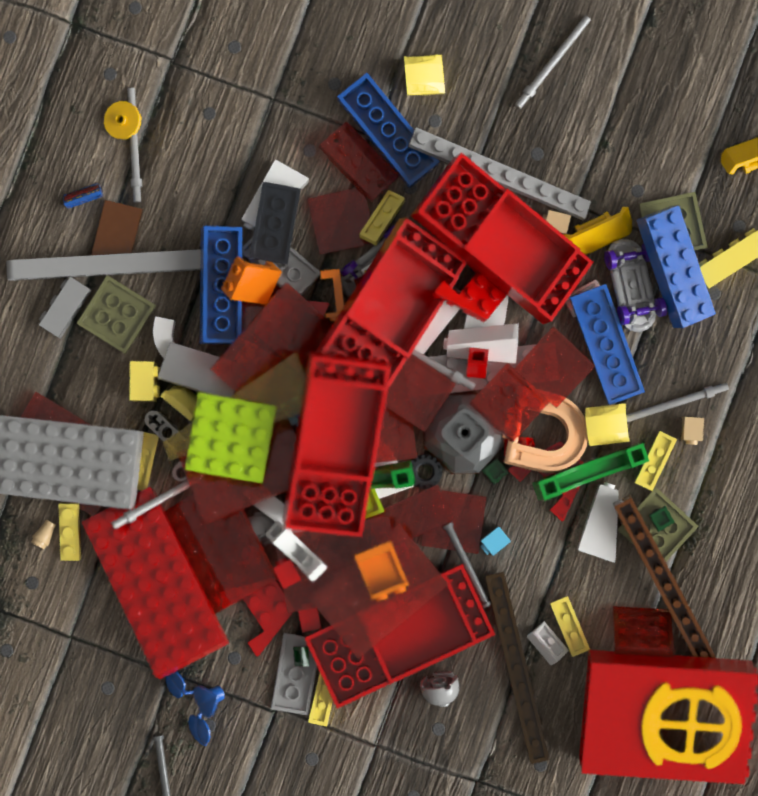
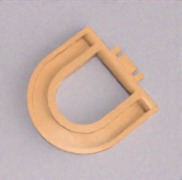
M518 386L514 409L508 407L506 413L512 414V416H505L503 430L509 433H502V438L508 439L504 463L543 473H557L570 468L581 458L588 443L586 419L583 413L566 397L526 386ZM523 410L535 411L559 419L564 425L567 434L564 446L555 451H546L517 444Z

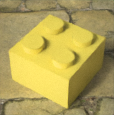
M130 361L131 401L157 402V398H160V386L157 385L160 367L157 366V363Z

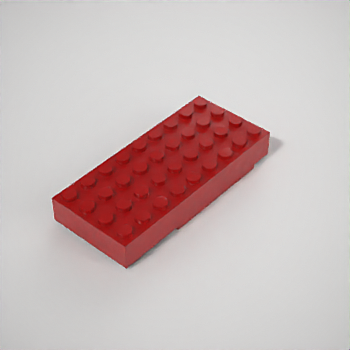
M462 152L453 157L411 215L412 218L543 325L553 321L593 264V261L582 253L579 247L509 189H505Z
M408 218L399 219L316 352L387 361L391 366L388 380L389 389L445 301L441 298L433 297V292L443 281L453 288L467 262Z
M309 352L282 519L286 529L362 537L391 366L387 361Z
M148 487L137 493L135 509L158 497L153 488ZM162 504L136 517L135 521L127 522L116 529L113 528L111 522L124 516V513L130 509L109 507L82 521V524L155 677L162 679L229 644Z
M460 564L406 591L393 595L313 632L304 638L338 709L494 636L495 633L463 564ZM424 587L427 596L409 603L406 595Z

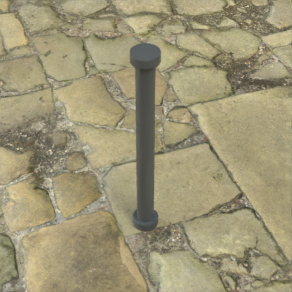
M453 522L445 523L442 525V528L446 530L481 601L482 607L490 606L492 604L491 600H488L452 527L454 525Z
M164 735L152 736L153 741H155L162 795L170 796L162 741Z

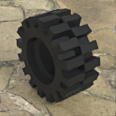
M419 455L411 461L415 477L414 485L416 487L429 489L439 483L442 478V467L435 457ZM422 464H427L432 468L433 473L429 479H421L418 476L417 470Z

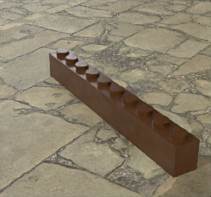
M630 494L612 503L693 656L716 658Z

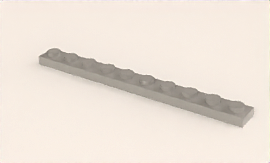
M417 127L414 129L408 147L448 164L453 157L462 152L503 187L580 220L586 218L591 201Z

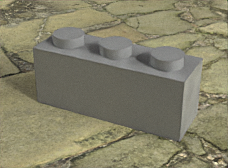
M72 277L63 281L60 286L61 292L50 301V309L48 312L44 311L39 318V321H41L39 325L60 339L92 291Z

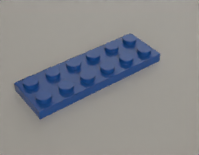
M603 284L569 297L608 405L645 392L607 285Z

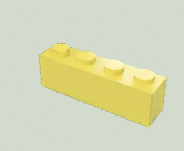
M753 228L745 233V239L740 241L737 238L728 244L730 248L726 251L720 249L712 254L714 257L712 260L707 261V259H704L699 263L707 289L758 258V230L756 231Z

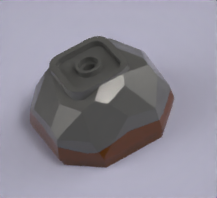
M476 392L449 393L423 420V448L433 458L435 457L450 474H479L505 446V438H502L504 418ZM467 429L469 432L468 436H462L461 431Z

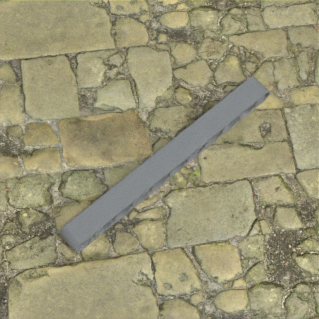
M201 249L7 260V280L200 270Z

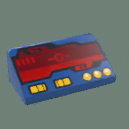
M99 183L63 195L64 205L70 209L103 197V193Z

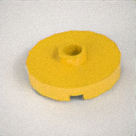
M127 101L113 103L104 115L105 129L111 136L117 139L126 140L135 135L141 126V115L137 107ZM123 117V121L120 123L119 119Z

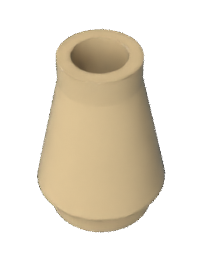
M46 520L32 536L31 543L44 550L46 546H49L56 525Z

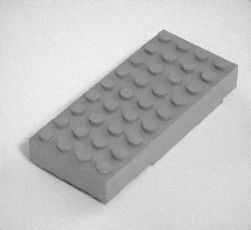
M0 415V494L135 509L144 432Z

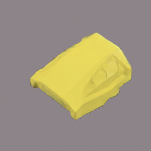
M442 55L404 56L407 96L445 94Z
M173 386L170 390L163 392L161 397L188 420H194L198 396L193 391L182 386Z
M626 404L585 408L587 437L590 446L630 442Z

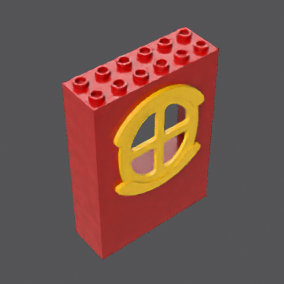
M589 650L579 750L581 773L745 784L746 778H749L750 773L747 763L752 755L749 744L750 741H753L754 731L751 729L752 723H755L756 713L753 711L754 704H757L758 694L755 692L756 686H758V674L752 660ZM680 699H690L689 719L686 722L660 719L662 711L668 705ZM704 699L717 706L724 715V723L696 722L698 701ZM659 729L687 730L685 751L677 752L669 748L661 740ZM697 730L723 733L720 742L710 750L698 754L693 752L694 733Z

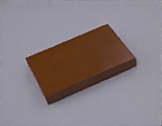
M105 200L91 255L132 253L143 209Z

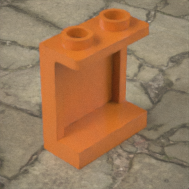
M236 257L223 284L222 291L231 300L267 305L282 271L273 262L266 261L265 265L246 263L240 257Z
M340 269L320 271L321 279L333 278L337 311L325 313L326 318L330 317V321L336 320L344 307Z
M391 541L355 555L372 600L376 599L379 602L388 598V593L394 591L396 595L406 591L405 586H408V582Z

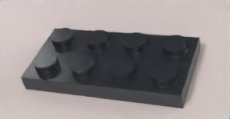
M263 182L249 258L288 264L301 188Z

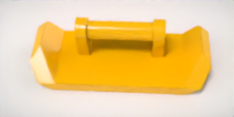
M758 137L723 151L721 154V164L728 174L733 175L739 167H743L745 174L758 168Z
M622 207L620 213L610 216L607 211L595 219L574 226L576 233L563 235L579 247L582 253L587 255L631 233L632 218L629 208Z

